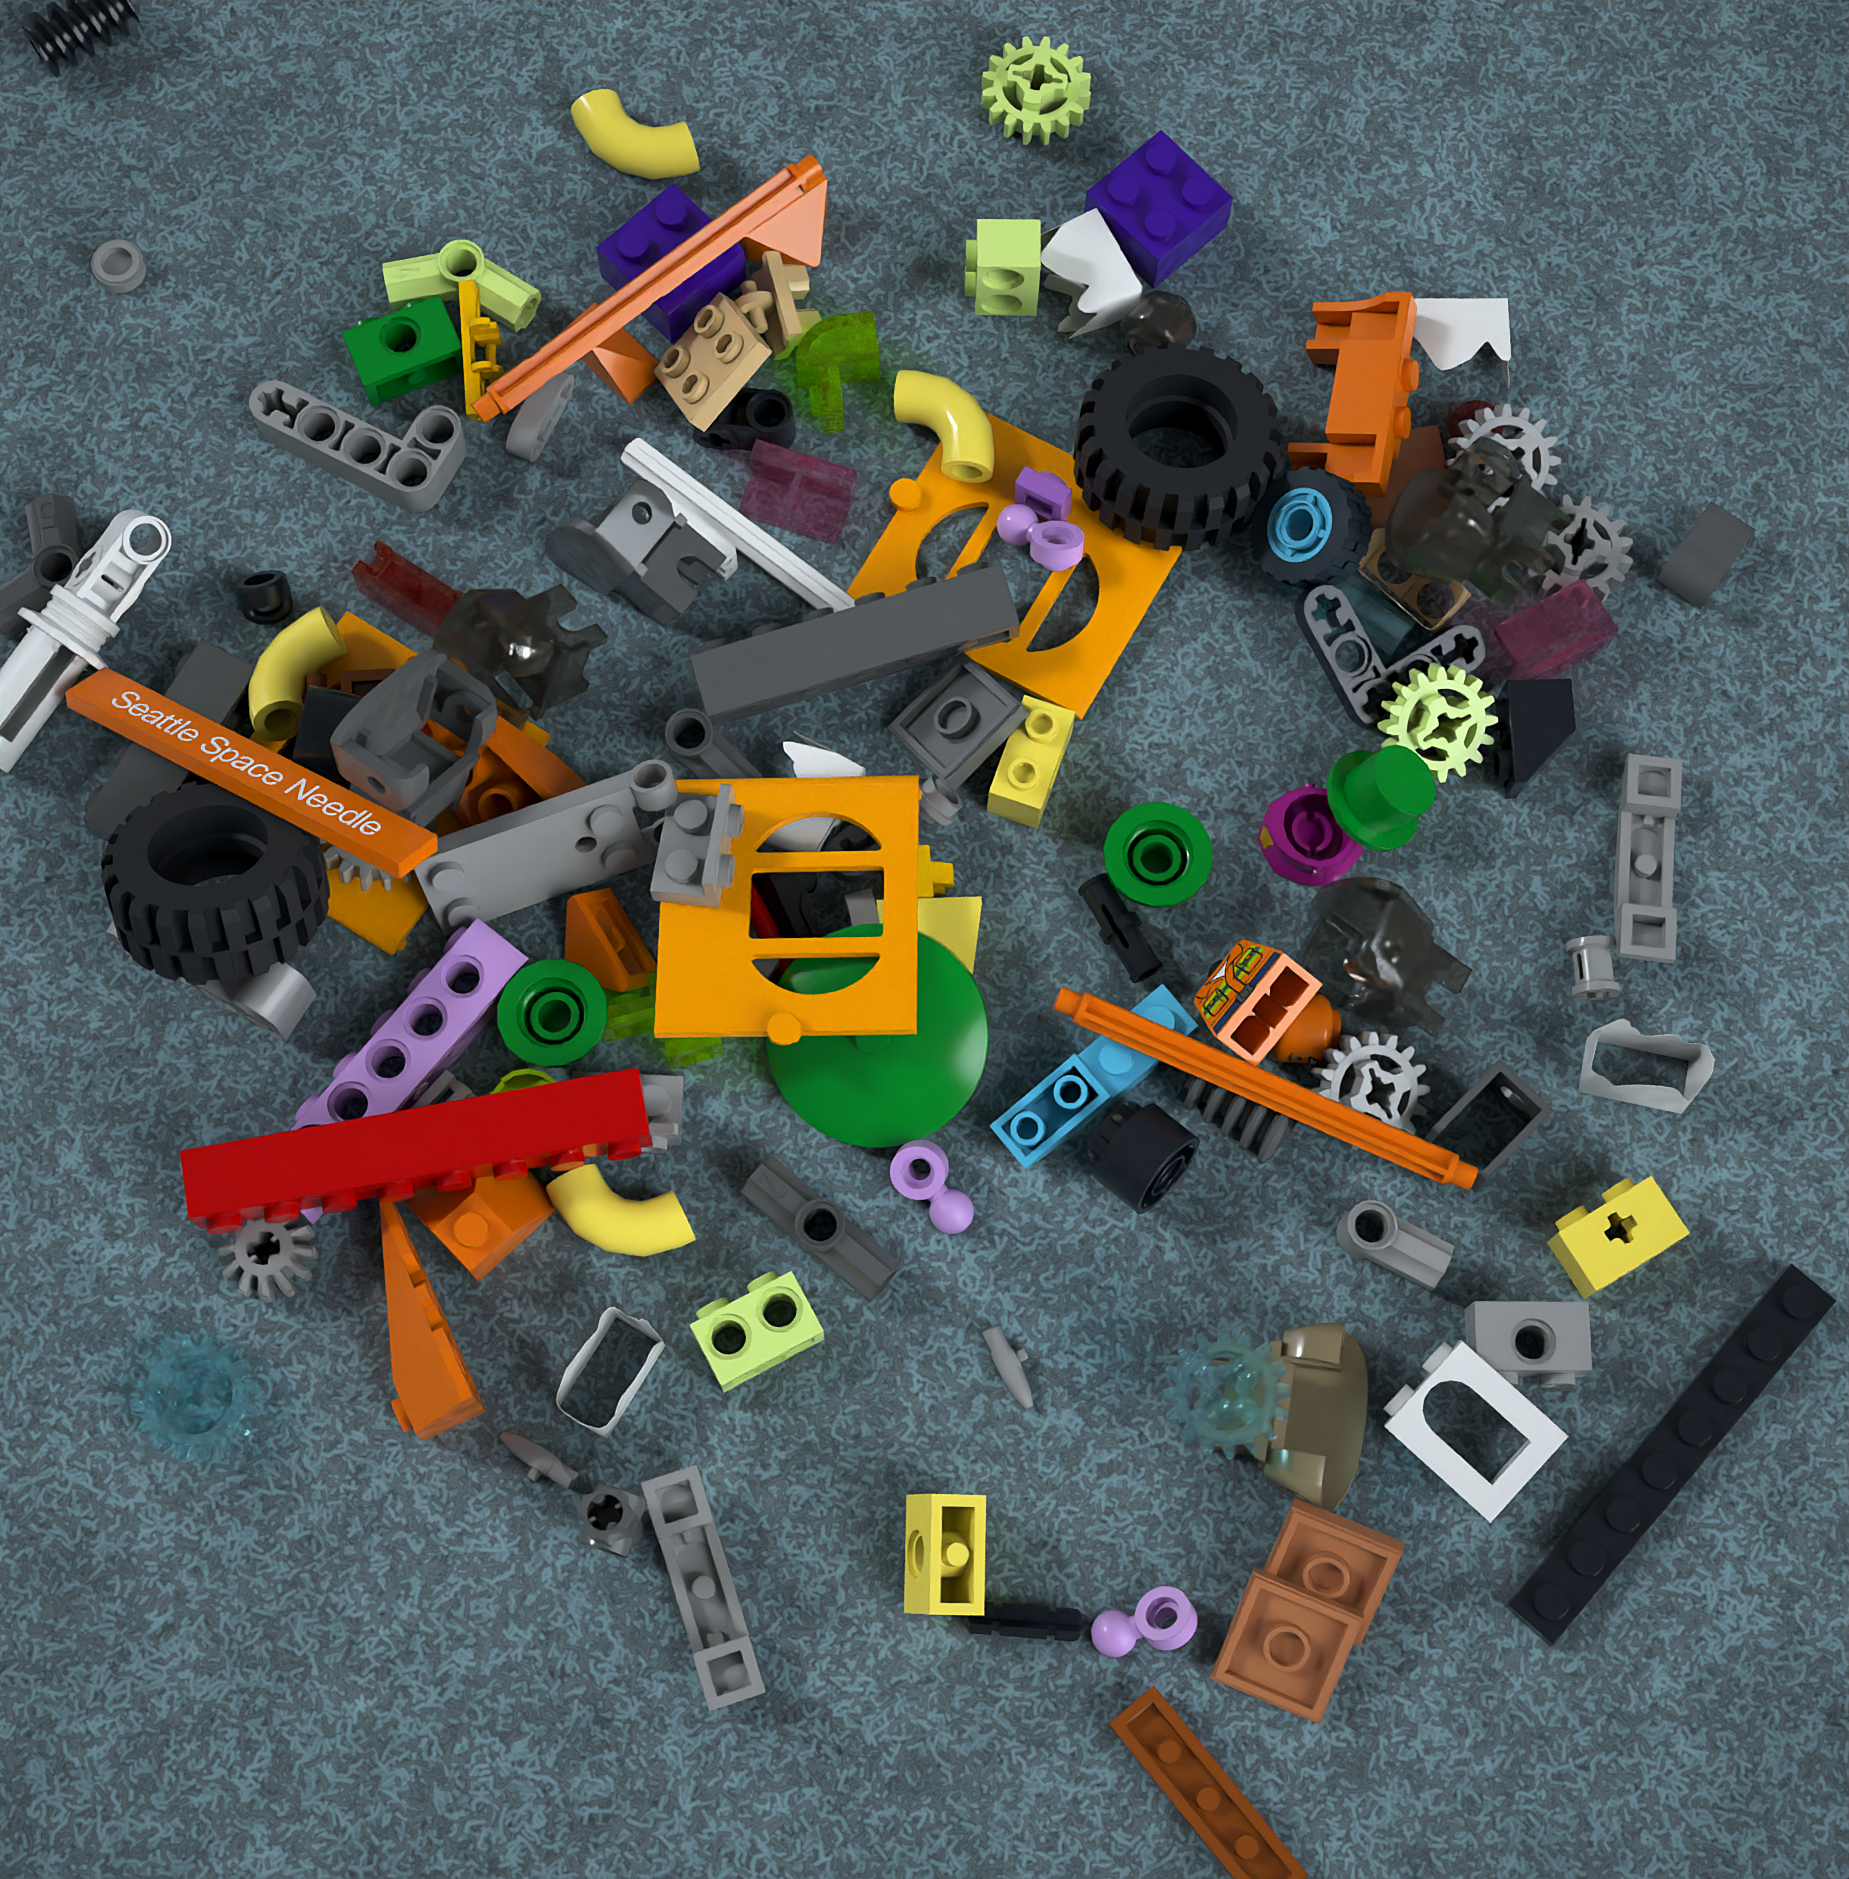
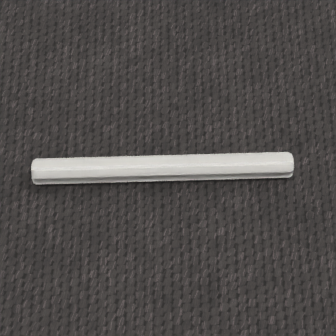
M636 438L625 447L621 456V461L625 466L642 479L648 480L654 485H660L736 546V550L817 610L831 607L835 613L855 607V599L646 441Z

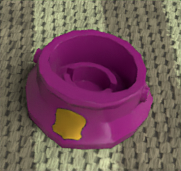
M1314 783L1304 784L1302 788L1287 792L1270 803L1257 838L1263 856L1275 874L1293 883L1311 887L1334 884L1363 854V846L1352 840L1336 822L1328 804L1327 789L1315 787Z

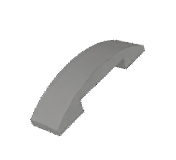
M1628 754L1626 757L1619 804L1614 876L1615 941L1617 955L1621 958L1673 964L1676 960L1677 909L1672 908L1675 817L1681 810L1682 760Z
M697 1465L641 1482L709 1711L766 1693Z

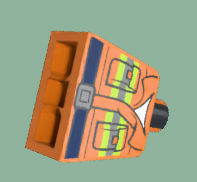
M1243 939L1234 946L1225 959L1216 961L1210 967L1208 980L1197 992L1193 1002L1210 1031L1217 1039L1248 1063L1258 1066L1323 984L1281 950Z

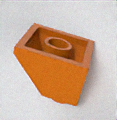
M529 1170L526 1177L512 1181H495L493 1175L471 1179L472 1185L458 1191L439 1192L436 1186L415 1189L414 1197L402 1202L469 1274L479 1282L557 1210L552 1204L544 1185Z

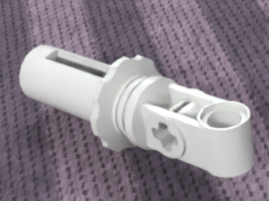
M133 509L119 513L113 518L94 547L79 561L67 584L64 587L58 584L53 587L50 592L53 595V599L46 604L47 607L41 613L21 607L18 614L31 623L32 626L30 628L26 627L27 634L0 669V769L9 773L66 695L65 691L72 687L83 671H88L86 669L88 664L98 671L104 667L109 668L98 654L101 649L100 647L105 644L107 637L115 638L120 631L116 624L117 620L135 602L147 579L170 550L171 534L166 524L160 519ZM146 523L150 532L149 540L143 548L133 550L129 542L130 534L136 526ZM104 575L111 580L114 586L104 581L101 576Z

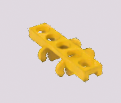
M475 280L458 281L466 415L471 422H480L482 420L470 404L486 393L485 379H488L489 383H494L496 379L505 374L502 366L497 365L496 348L503 345V339L500 336L498 324L490 322L488 317H481L479 287H476ZM475 343L477 346L485 348L486 361L476 362Z

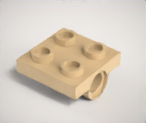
M719 292L709 305L703 307L698 312L694 323L679 341L667 349L662 356L661 362L653 372L688 421L705 432L768 358L772 350L734 301Z

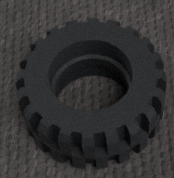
M1169 343L1168 349L1158 350L1157 345L1140 348L1136 357L1133 358L1130 353L1125 354L1112 362L1111 370L1108 368L1102 370L1093 380L1091 390L1086 392L1083 399L1073 459L1075 460L1073 472L1076 485L1083 489L1082 498L1088 508L1093 512L1100 510L1099 521L1112 531L1117 527L1124 531L1123 538L1138 545L1141 540L1154 543L1153 549L1169 551L1170 546H1182L1183 552L1200 550L1201 543L1208 541L1210 546L1229 540L1231 531L1234 534L1240 533L1251 524V515L1255 512L1258 502L1269 488L1268 484L1272 482L1282 439L1281 422L1276 417L1278 411L1276 404L1269 393L1262 394L1264 385L1252 372L1247 375L1241 371L1242 364L1230 356H1227L1225 360L1214 356V349L1200 346L1199 351L1185 349V343ZM1154 428H1180L1203 437L1217 450L1221 458L1200 467H1172L1148 457L1136 446L1132 438Z
M196 781L182 784L181 790L170 794L165 790L153 796L150 804L146 807L138 805L128 813L125 819L126 825L118 824L102 854L100 864L102 868L101 879L118 939L123 949L130 953L132 959L149 971L155 969L157 975L175 982L179 977H183L187 983L192 985H206L207 980H219L223 985L238 982L237 977L252 973L253 978L268 973L270 965L278 961L282 965L295 957L299 945L304 947L308 945L318 932L317 926H321L329 909L330 886L320 838L213 782L197 785ZM239 875L218 884L194 886L202 881L219 876Z

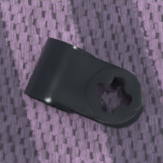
M742 387L705 432L696 426L694 427L692 438L697 444L705 448L727 451L738 449L767 454L781 453L793 444L796 437L792 404L789 398L780 391ZM776 417L783 420L774 427L760 425L767 418Z

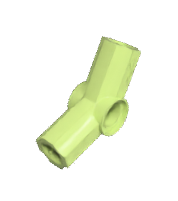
M468 240L449 242L441 249L440 253L382 263L385 285L392 311L402 309L411 301L417 299L429 300L439 295L442 301L453 300L460 304L458 281L475 280L476 287H479L481 311L517 332L528 326L536 315L537 307L541 301V293L538 289L486 259L481 248ZM464 269L473 270L470 275L465 277L454 276L458 271Z

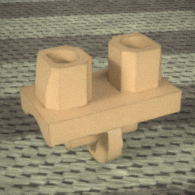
M767 251L762 256L764 265L760 270L751 275L750 281L741 284L740 287L743 295L737 298L734 303L759 334L765 332L768 346L772 350V360H781L788 358L795 346L815 343L823 330V325L818 310L815 308L796 309L794 300H803L809 291L810 280L805 265L783 264L779 251Z

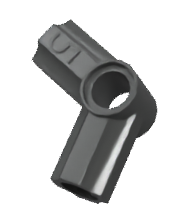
M50 493L34 497V500L25 506L34 557L31 561V567L0 586V630L8 641L26 630V627L32 626L31 623L18 614L21 607L41 613L47 607L46 604L53 599V595L50 594L56 584L64 587L71 578L75 567L84 556L75 503L70 496ZM71 570L67 578L59 582H53L59 573Z

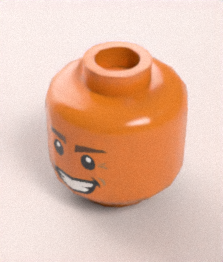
M1315 994L1268 1052L1270 1058L1277 1062L1309 1065L1323 1062L1325 1059L1322 1053L1324 1048L1337 1050L1341 1031L1339 1010L1332 1009L1325 995Z

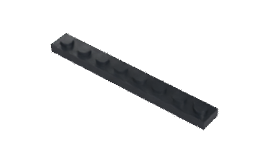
M1792 1263L1788 1265L1505 1607L1549 1646L1554 1645L1834 1305L1836 1300Z

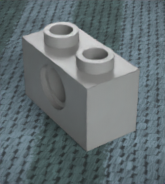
M1474 1301L1464 1310L1466 1345L1513 1387L1519 1385L1518 1378H1540L1541 1387L1545 1388L1576 1386L1575 1378H1581L1592 1371L1589 1302ZM1517 1333H1529L1536 1338L1540 1346L1538 1359L1525 1358L1518 1352L1515 1345Z

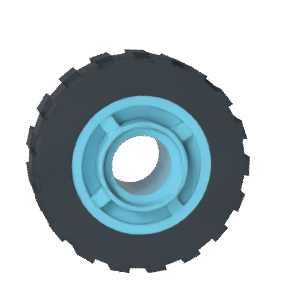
M1309 466L1300 467V470L1296 471L1288 470L1278 480L1274 479L1268 484L1269 488L1258 502L1256 510L1252 513L1250 519L1252 527L1251 532H1249V542L1253 545V551L1251 552L1254 559L1262 565L1260 568L1266 574L1273 576V579L1302 590L1318 585H1340L1345 582V578L1350 573H1355L1360 567L1359 562L1363 556H1366L1369 549V538L1372 537L1373 526L1370 524L1372 513L1371 508L1366 505V497L1363 492L1354 488L1355 484L1345 478L1323 469H1314ZM1312 523H1313L1312 531H1311V533L1308 535L1309 528H1310V526H1311Z

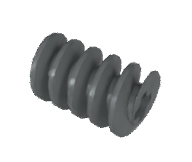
M1219 1044L1213 1047L1220 1051L1222 1050V1047ZM1194 1075L1189 1077L1181 1092L1185 1089L1188 1090L1184 1105L1186 1109L1193 1110L1203 1102L1206 1103L1202 1119L1205 1123L1209 1124L1220 1116H1224L1220 1133L1224 1137L1230 1136L1239 1129L1243 1130L1239 1142L1240 1149L1243 1151L1247 1150L1259 1142L1261 1146L1257 1161L1260 1164H1264L1274 1156L1299 1122Z

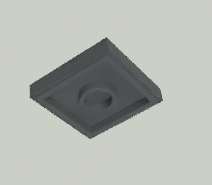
M962 651L887 728L954 792L1031 714Z

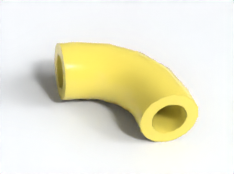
M610 89L588 92L579 97L571 106L570 112L574 123L594 155L619 172L653 180L685 176L700 171L695 145L685 121L661 127L639 124L627 115L622 107L619 96Z
M900 370L896 377L894 390V411L897 422L927 426L937 433L942 442L941 472L945 476L967 483H981L990 480L993 475L995 459L992 426L977 399L947 377L917 370Z
M321 605L307 612L279 632L258 659L249 683L248 695L250 719L256 734L262 739L284 741L297 735L304 706L302 696L306 690L305 675L316 674L332 661L347 654V647L331 616Z
M587 1164L568 1171L546 1186V1191L552 1204L572 1231L606 1252L646 1257L682 1247L696 1240L673 1190L643 1201L625 1199L612 1191L603 1179L596 1164Z

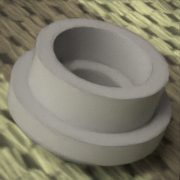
M935 774L929 779H919V787L922 790V799L919 801V815L930 824L938 822L943 826H949L956 820V812L962 808V801L958 793L949 789Z

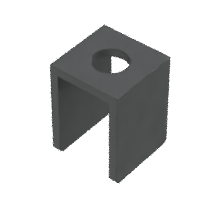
M1500 1059L1435 1124L1423 1139L1432 1143L1486 1087L1527 1124L1507 1147L1477 1176L1471 1187L1474 1192L1554 1111ZM1510 1090L1516 1093L1522 1099V1101L1519 1100Z

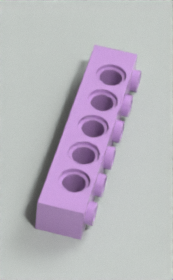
M479 918L469 928L465 926L460 927L447 941L443 950L446 954L432 970L427 967L415 976L407 989L409 996L394 1012L392 1009H389L377 1019L370 1030L372 1038L357 1054L355 1051H352L339 1062L332 1075L335 1080L321 1096L313 1094L301 1105L295 1115L297 1123L291 1130L345 1121L341 1117L344 1106L349 1101L357 1098L368 1101L367 1111L361 1118L410 1109L446 1069H450L498 1014L497 1005L505 985L521 969L531 965L529 958ZM472 973L480 977L477 987L471 992L459 994L452 991V985L459 976ZM438 1015L443 1018L442 1025L436 1033L429 1036L415 1033L416 1025L423 1017ZM399 1056L406 1060L405 1067L398 1076L393 1078H382L379 1076V1068L387 1058ZM322 1207L299 1211L312 1224L324 1213Z

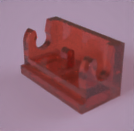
M381 540L376 541L374 550L377 551V554L370 566L359 560L351 570L359 592L439 644L447 647L476 609L477 604L471 601L470 597L462 591L454 590L394 552L391 546Z

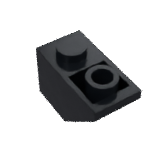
M1571 679L1507 680L1497 699H1494L1495 701L1490 705V713L1498 717V723L1491 725L1492 731H1500L1501 749L1496 750L1494 755V775L1497 782H1504L1505 799H1516L1560 753L1574 734L1576 724Z

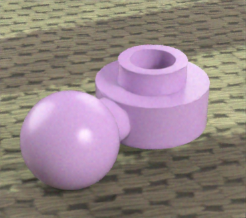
M1024 504L1007 506L998 516L997 531L1001 539L1012 546H1024L1031 543V557L1048 570H1066L1070 566L1079 563L1083 558L1084 532L1072 523L1046 521L1039 524L1036 513Z
M919 1139L904 1144L897 1151L890 1166V1177L894 1187L907 1198L914 1200L928 1199L931 1203L929 1208L931 1222L941 1232L956 1234L964 1231L973 1220L974 1207L972 1201L965 1193L956 1189H948L944 1184L949 1172V1163L944 1151L938 1145L928 1140ZM915 1159L925 1160L929 1164L931 1171L924 1174L917 1172L912 1165V1161Z
M1161 1586L1150 1590L1140 1599L1133 1616H1129L1119 1610H1108L1101 1613L1092 1624L1091 1639L1095 1648L1101 1654L1108 1657L1124 1656L1132 1650L1136 1640L1143 1637L1156 1649L1173 1650L1183 1646L1193 1636L1197 1627V1613L1194 1606L1181 1590L1171 1586ZM1177 1617L1176 1622L1172 1626L1162 1629L1165 1620Z

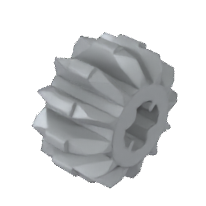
M264 1217L261 1220L258 1218L246 1220L247 1226L242 1231L237 1230L227 1233L236 1241L235 1244L219 1247L218 1255L225 1260L232 1261L222 1271L223 1276L228 1281L240 1279L237 1291L245 1297H249L258 1289L259 1297L263 1302H272L275 1296V1285H278L279 1289L287 1297L294 1296L295 1287L289 1279L296 1275L302 1281L308 1282L311 1280L312 1273L301 1265V1261H313L318 1259L319 1252L315 1247L305 1245L314 1236L313 1229L309 1225L297 1227L299 1218L289 1222L273 1224L266 1223ZM272 1241L280 1249L279 1254L270 1255L268 1264H265L257 1257V1253L266 1251L268 1242Z

